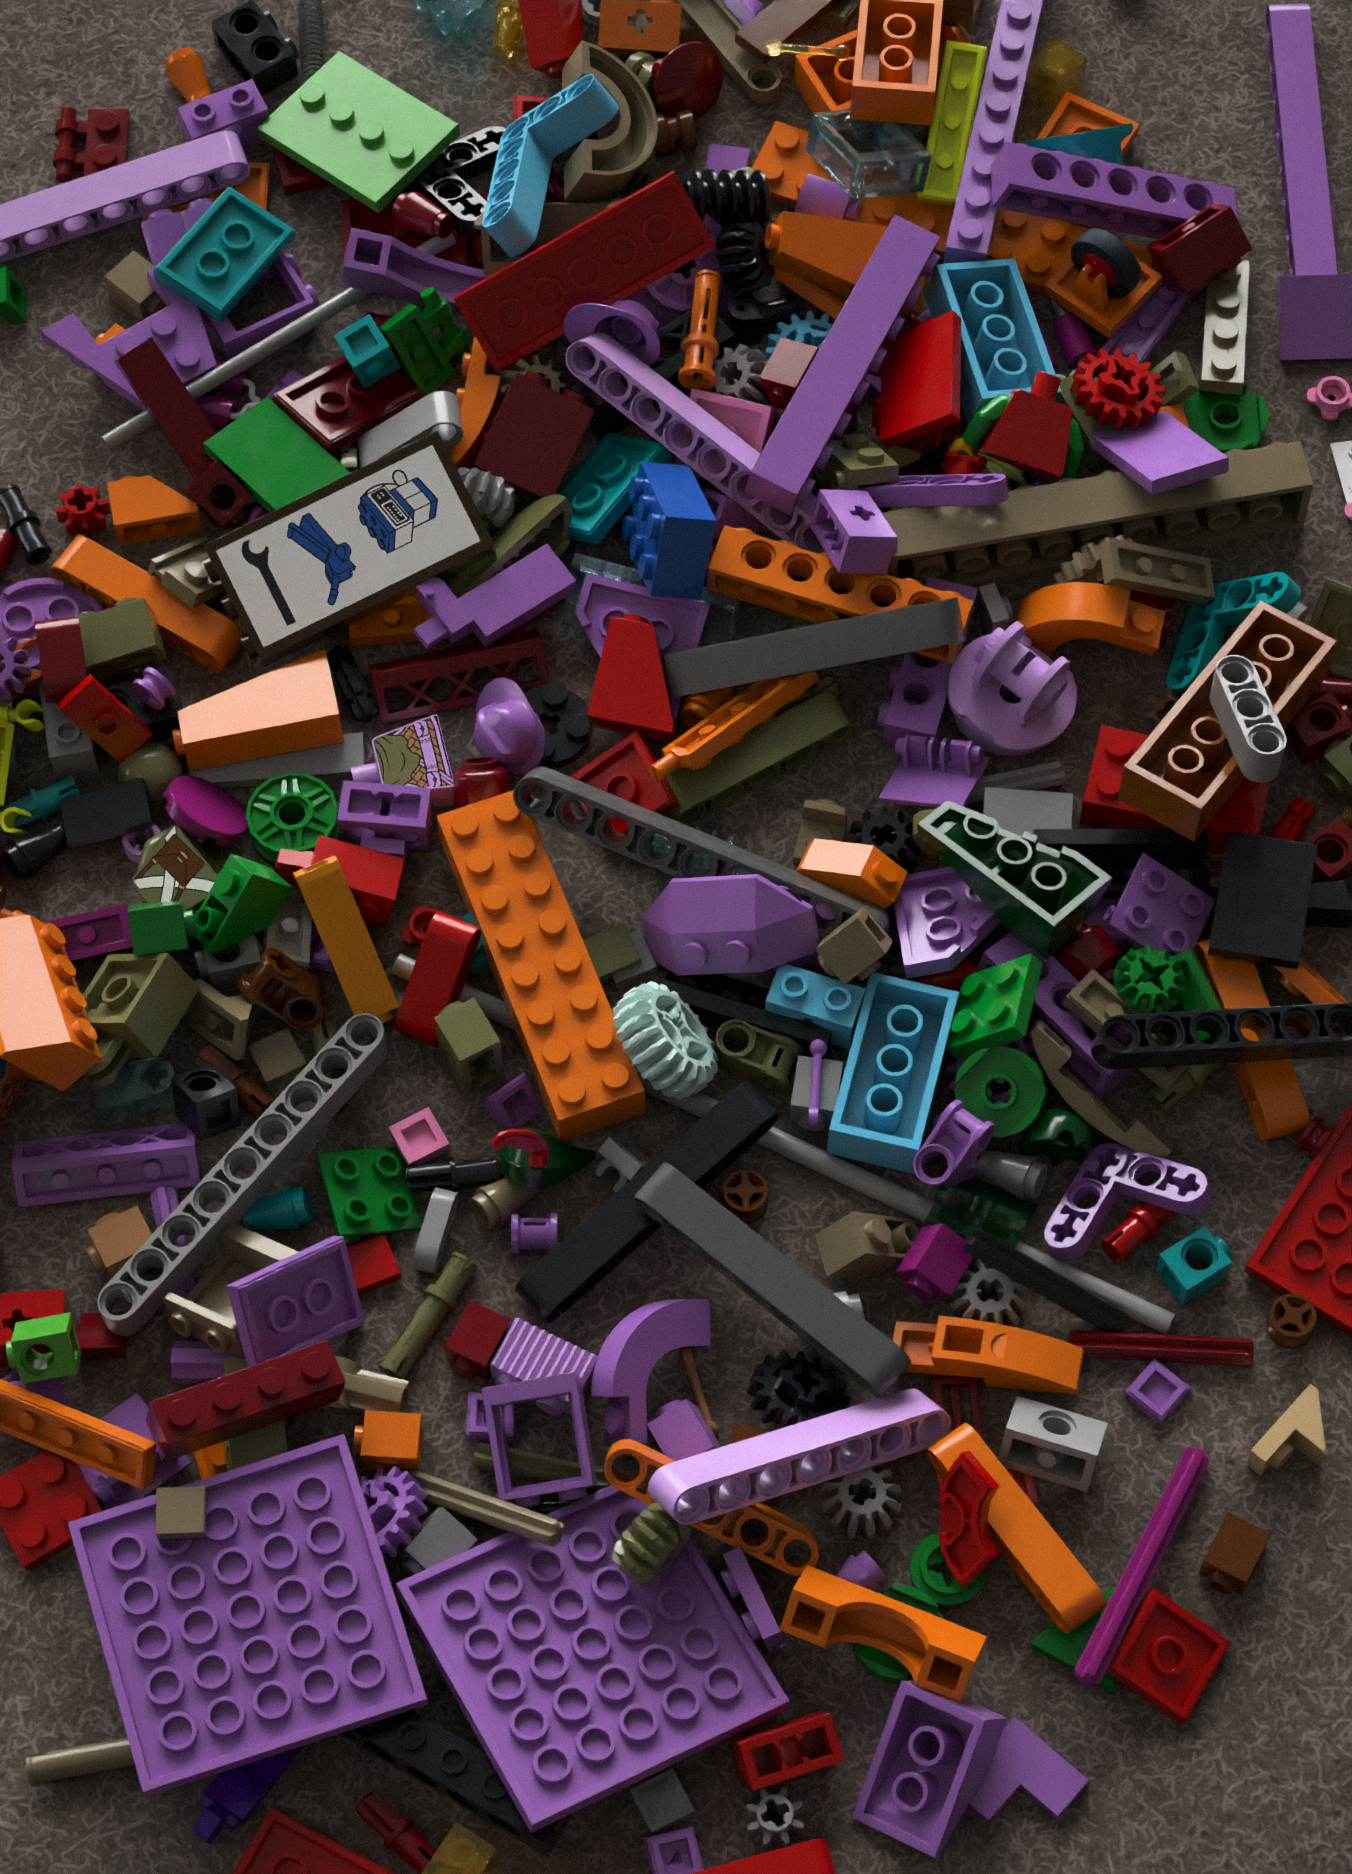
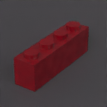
M325 1340L150 1401L146 1423L154 1442H157L156 1448L164 1463L339 1401L346 1381L329 1341Z

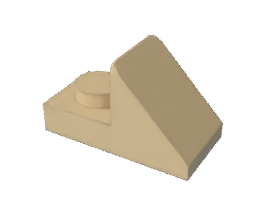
M1311 1383L1251 1449L1246 1464L1260 1476L1270 1465L1278 1470L1294 1451V1447L1290 1443L1318 1466H1321L1326 1454L1319 1393L1318 1389Z

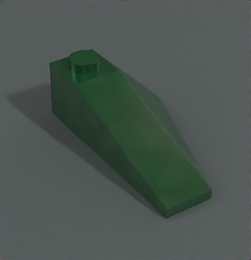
M945 801L917 824V830L1006 928L1047 960L1077 934L1110 885L1112 877L1075 850L1064 846L1061 851L1037 842V835L1024 831L1021 836L998 827V822L994 818L951 801Z

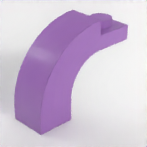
M671 1299L649 1303L626 1316L609 1334L597 1357L591 1383V1396L608 1397V1407L605 1411L604 1423L609 1433V1443H615L622 1439H632L640 1443H647L646 1387L651 1370L663 1355L675 1348L711 1345L710 1299Z

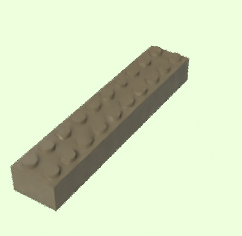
M1301 441L1291 443L1274 442L1266 447L1251 450H1229L1224 453L1229 461V471L1156 495H1152L1124 472L1110 470L1098 476L1076 479L1070 477L1061 479L1053 484L1041 486L1023 485L1008 491L1009 498L1004 502L992 505L895 507L888 512L882 513L898 539V549L896 555L891 558L887 575L900 579L912 578L919 581L923 586L926 585L928 576L968 586L1061 570L1060 565L1073 560L1072 554L1081 552L1080 548L1093 541L1095 544H1100L1105 537L1115 539L1117 536L1123 535L1124 539L1132 537L1135 543L1176 550L1303 528L1313 482Z

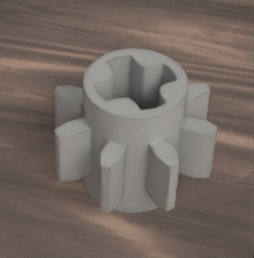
M785 1787L780 1790L779 1795H769L764 1788L760 1789L761 1802L759 1805H746V1813L750 1817L757 1818V1821L747 1826L748 1836L759 1833L763 1837L764 1850L770 1847L771 1842L781 1841L783 1847L790 1846L789 1835L791 1831L795 1833L804 1832V1824L799 1820L793 1819V1816L803 1811L802 1801L791 1804L787 1799V1788ZM774 1810L777 1816L785 1814L783 1816V1825L776 1827L773 1821L766 1822L767 1811Z

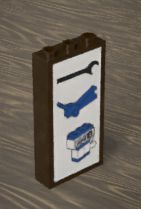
M435 431L204 544L203 546L209 557L201 561L212 583L221 580L228 595L220 599L231 621L233 622L240 618L247 632L240 636V639L249 658L253 660L259 657L263 666L266 667L414 594L416 586L432 577L443 580L496 554V548L438 431Z

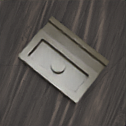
M207 535L158 556L150 562L147 574L151 577L156 574L162 578L161 584L192 608L226 593L221 580L212 583L201 561L209 557L203 546L211 540Z

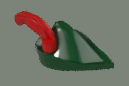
M528 1127L504 1130L494 1136L491 1141V1146L498 1157V1166L501 1172L515 1184L528 1188H542L559 1183L585 1167L596 1155V1151L569 1146L549 1132Z

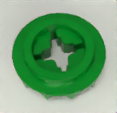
M1149 944L1143 949L1134 950L1131 948L1121 960H1118L1113 976L1114 987L1120 999L1130 1008L1142 1013H1162L1176 1006L1184 994L1187 980L1182 971L1181 961H1175L1169 955L1167 949L1159 951L1152 949ZM1144 970H1147L1150 974L1163 973L1157 982L1158 986H1155L1151 981L1138 984L1143 977Z
M940 1532L923 1539L915 1548L910 1562V1573L914 1587L925 1592L936 1603L945 1605L947 1608L960 1603H968L982 1589L986 1577V1569L970 1586L962 1588L954 1576L950 1586H946L943 1574L934 1570V1568L942 1567L943 1559H945L938 1537Z

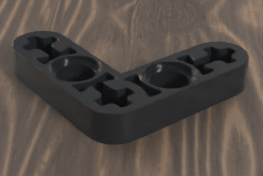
M490 126L453 142L410 183V188L413 192L421 193L452 215L455 220L454 230L463 236H481V229H475L474 222L485 212L487 203L465 181L495 167L500 139L506 130L504 127ZM457 159H468V160H470V161L461 162V163L453 162L454 160H457ZM444 195H458V196H459V197L451 198V199L441 198V197L444 196Z

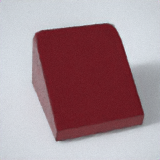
M81 1313L77 1333L81 1359H126L127 1336L116 1335L110 1332L100 1313ZM111 1313V1314L120 1316V1315H123V1314H125V1313Z

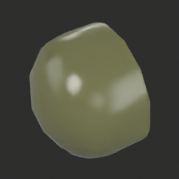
M146 741L121 764L119 763L117 779L118 783L135 778H143L154 801V811L167 805L168 801L163 800V794L177 776H184V766L174 749L162 742Z

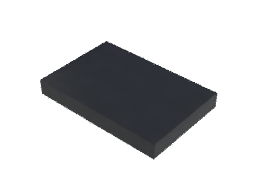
M1228 830L1208 955L1298 970L1317 845Z

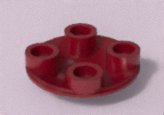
M698 41L687 42L677 46L665 58L658 59L651 70L652 77L655 80V100L662 114L666 117H673L677 111L690 109L693 121L700 118L714 106L723 85V68L717 53L711 47Z

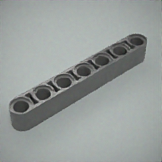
M955 597L662 654L669 696L672 698L929 649L966 640L958 598Z
M663 1162L633 1197L638 1206L651 1218L877 1398L881 1399L912 1363L909 1356L892 1340L672 1165Z

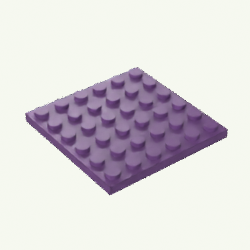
M345 1434L180 1486H205L207 1490L206 1538L158 1540L156 1536L157 1494L68 1522L145 1797L428 1705Z
M612 1485L546 1515L557 1519L565 1526V1533L561 1536V1542L557 1546L551 1547L512 1532H507L399 1581L395 1586L396 1595L531 1833L787 1710L789 1705L788 1697L690 1537L688 1538V1543L682 1548L680 1554L672 1561L671 1565L663 1571L661 1576L656 1577L652 1583L639 1584L619 1570V1566L612 1560L615 1544L621 1538L622 1533L631 1525L632 1520H635L642 1510L647 1509L650 1505L616 1489Z

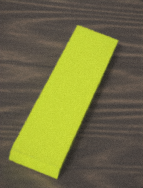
M949 40L946 42L934 105L933 125L930 126L917 201L955 207L979 99L987 46Z

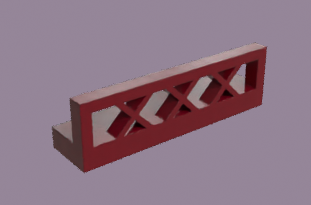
M537 629L520 632L518 636L505 635L487 647H484L478 641L368 665L381 723L384 724L476 704L482 691L472 687L467 681L477 668L488 667L499 674L498 678L505 677L515 681L523 693L536 687L545 686L550 683L540 634ZM535 656L539 678L521 682L509 674L517 660ZM508 662L503 670L495 665ZM465 671L461 679L454 675V673ZM440 676H445L457 684L449 697L436 700L424 692L432 679ZM423 680L419 688L411 684L412 682ZM402 685L415 693L406 707L388 711L384 694L385 688ZM463 688L470 692L468 694L459 695ZM420 697L428 701L427 703L416 705Z

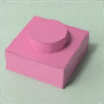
M429 1107L388 1127L389 1134L408 1167L423 1165L451 1151L450 1143Z

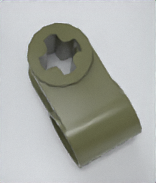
M736 1019L729 1020L719 1027L714 1048L718 1056L716 1063L719 1068L776 1093H784L788 1090L790 1082L787 1078L795 1060H798V1055L802 1056L804 1053L803 1047L795 1040ZM729 1042H739L746 1049L741 1052H731L724 1045Z

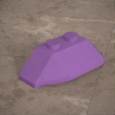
M759 874L673 878L642 917L647 946L654 961L678 976L764 972L817 952L816 948L820 943L814 906L804 900L800 902L785 889Z

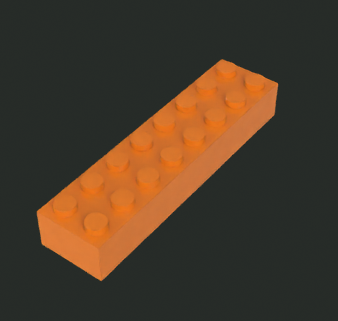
M514 790L437 815L439 841L467 911L471 913L475 925L481 928V940L488 964L557 1137L564 1142L645 1114V1090L635 1066H631L632 1061L629 1056L622 1052L624 1048L622 1043L616 1039L615 1034L617 1030L612 1023L614 1018L613 1012L533 817L524 814L517 808L513 798Z

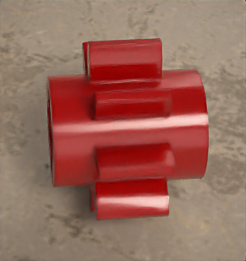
M78 483L67 494L60 493L61 502L64 507H59L55 510L58 522L65 523L69 536L77 532L85 534L87 538H90L91 533L98 528L106 529L103 515H107L111 511L108 500L101 499L99 487L95 486L90 489Z

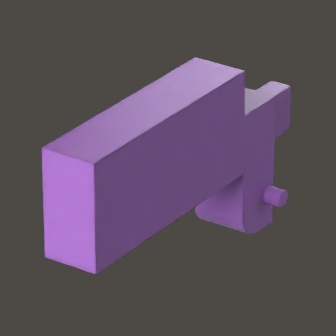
M545 544L458 599L443 580L432 577L416 586L415 598L431 619L414 628V634L424 647L428 649L444 638H447L453 644L473 631L484 647H487L574 593L576 580L548 544Z

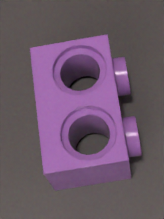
M343 780L337 818L341 841L360 845L361 837L404 839L407 849L429 851L434 818L431 788Z

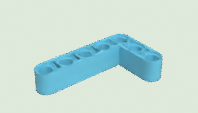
M593 74L580 78L515 120L506 128L501 136L482 226L509 257H516L523 253L536 240L553 158L606 125L619 110L617 102Z

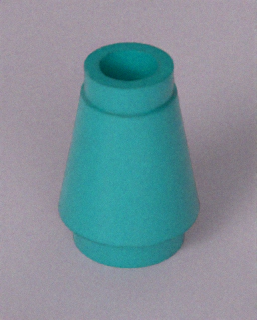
M290 1184L259 1198L243 1215L246 1229L251 1231L302 1229L304 1223L312 1222V1206L305 1186L295 1188Z

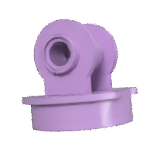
M1019 621L1014 622L1005 631L999 627L991 634L979 637L969 643L958 654L956 661L953 662L947 681L949 704L960 731L969 741H975L977 746H983L985 751L1001 756L1026 755L1056 740L1071 722L1077 704L1076 682L1073 673L1068 669L1070 661L1061 656L1053 662L1046 654L1032 647L1031 638L1024 635L1026 627ZM1001 696H1009L1017 703H1008Z

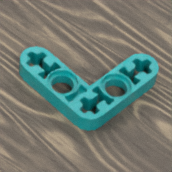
M1284 572L1268 573L1213 584L1214 599L1205 604L1190 602L1167 674V686H1171L1173 692L1181 698L1220 650L1227 626L1242 623L1260 600L1287 614L1297 605L1301 597L1299 585ZM1251 594L1248 600L1239 607L1242 600ZM1205 637L1204 641L1194 649V646Z

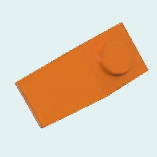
M125 476L117 481L107 482L113 524L119 546L203 532L197 503L152 476Z
M814 838L809 843L796 870L877 904L883 909L894 903L908 873L874 845Z

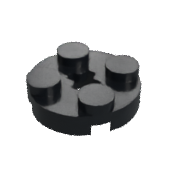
M550 682L545 686L536 687L524 692L525 697L541 722L547 719L558 722L556 724L557 733L551 735L550 732L545 731V752L539 766L557 769L567 766L580 758L589 744L588 741L591 737L592 729L587 718L588 707L577 694L567 690L563 684L558 682Z

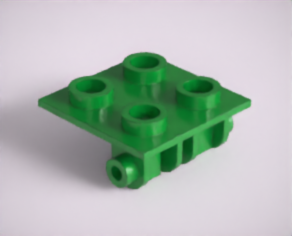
M397 1147L321 1152L316 1154L320 1168L319 1174L324 1182L327 1202L330 1204V1214L333 1216L337 1230L336 1236L344 1237L346 1247L362 1242V1235L414 1231L422 1228L414 1194L407 1188L406 1165Z

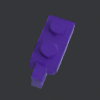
M304 1745L219 1773L205 1790V1795L199 1802L200 1806L205 1810L192 1827L195 1832L194 1834L210 1845L225 1825L235 1830L241 1822L245 1824Z

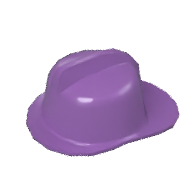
M629 299L619 300L611 306L597 303L576 305L567 312L563 320L564 334L571 344L598 332L612 337L648 366L655 363L660 354V340L656 334L659 328V321L653 317V314L644 305L637 301ZM588 348V354L594 356L593 352Z
M502 677L493 679L485 685L479 695L476 707L475 744L484 757L497 758L498 764L505 766L509 772L514 774L528 773L539 765L544 756L546 746L544 727L515 681Z

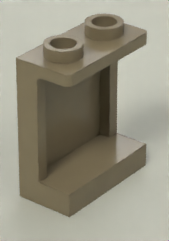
M230 1222L220 1233L226 1251L221 1259L185 1298L169 1292L163 1298L169 1315V1324L178 1334L184 1337L193 1336L206 1342L218 1353L223 1354L227 1352L236 1357L245 1358L227 1285L298 1253V1251Z

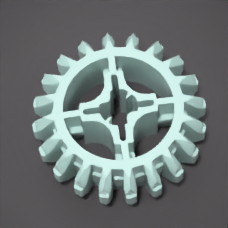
M650 981L647 984H641L637 988L633 987L623 995L624 998L618 1001L617 1006L612 1009L614 1015L612 1023L617 1030L615 1034L616 1039L624 1047L622 1052L629 1056L632 1061L631 1066H635L640 1071L642 1079H648L653 1089H661L665 1096L669 1098L673 1096L678 1100L689 1097L693 1093L697 1094L707 1087V1083L714 1079V1074L718 1072L716 1063L718 1056L713 1050L715 1047L714 1042L707 1035L708 1029L699 1021V1015H695L690 1009L689 1004L684 1003L677 992H670L664 984L658 985Z

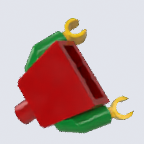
M1038 371L1030 392L1014 389L1008 395L996 396L980 409L962 434V438H958L952 443L950 451L963 450L969 456H975L976 448L980 447L978 455L1047 478V484H1053L1064 478H1076L1085 449L1079 424L1072 418L1073 408L1054 401L1061 379L1052 374Z

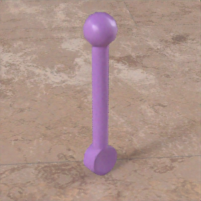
M821 1039L814 1040L809 1047L813 1055L808 1126L818 1127L822 1056L826 1054L828 1049L827 1044Z

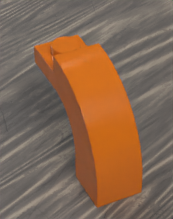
M1071 582L1046 586L1030 593L1015 609L1013 623L1016 621L1022 623L1026 627L1024 635L1031 638V646L1040 650L1048 657L1052 655L1059 645L1075 639L1107 641L1153 656L1159 647L1165 611L1129 600L1131 590L1099 583Z

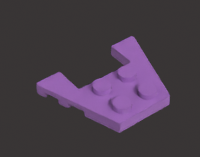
M154 268L147 272V281L167 307L107 341L97 344L74 313L42 330V340L52 349L57 347L69 355L71 362L81 369L88 368L103 379V384L143 411L146 410L145 406L114 361L148 338H153L184 386L217 367L198 306L154 278Z

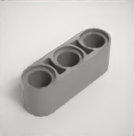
M435 391L363 434L357 441L359 469L435 431H438L447 450L457 445L463 438L459 398L448 391Z
M1227 655L1217 662L1209 695L1210 703L1243 775L1251 781L1258 783L1272 781L1278 776L1287 743L1285 732L1253 663L1240 655Z

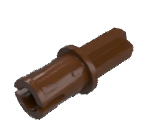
M209 1044L198 1053L195 1059L196 1066L201 1067L212 1063L237 1088L238 1104L250 1113L254 1120H257L264 1113L263 1109L254 1100L257 1099L266 1108L275 1101L273 1096H270L248 1076L249 1070L246 1067L239 1068L215 1045Z

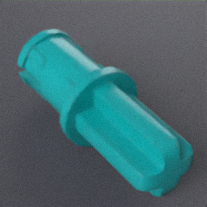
M69 775L68 778L39 791H35L34 788L30 789V795L1 807L0 811H4L9 807H17L30 812L32 817L19 815L15 819L14 826L18 829L40 818H43L44 821L48 820L47 815L61 809V800L78 795L80 791L76 788L77 785L73 776ZM0 825V829L3 831V833H8L4 831Z

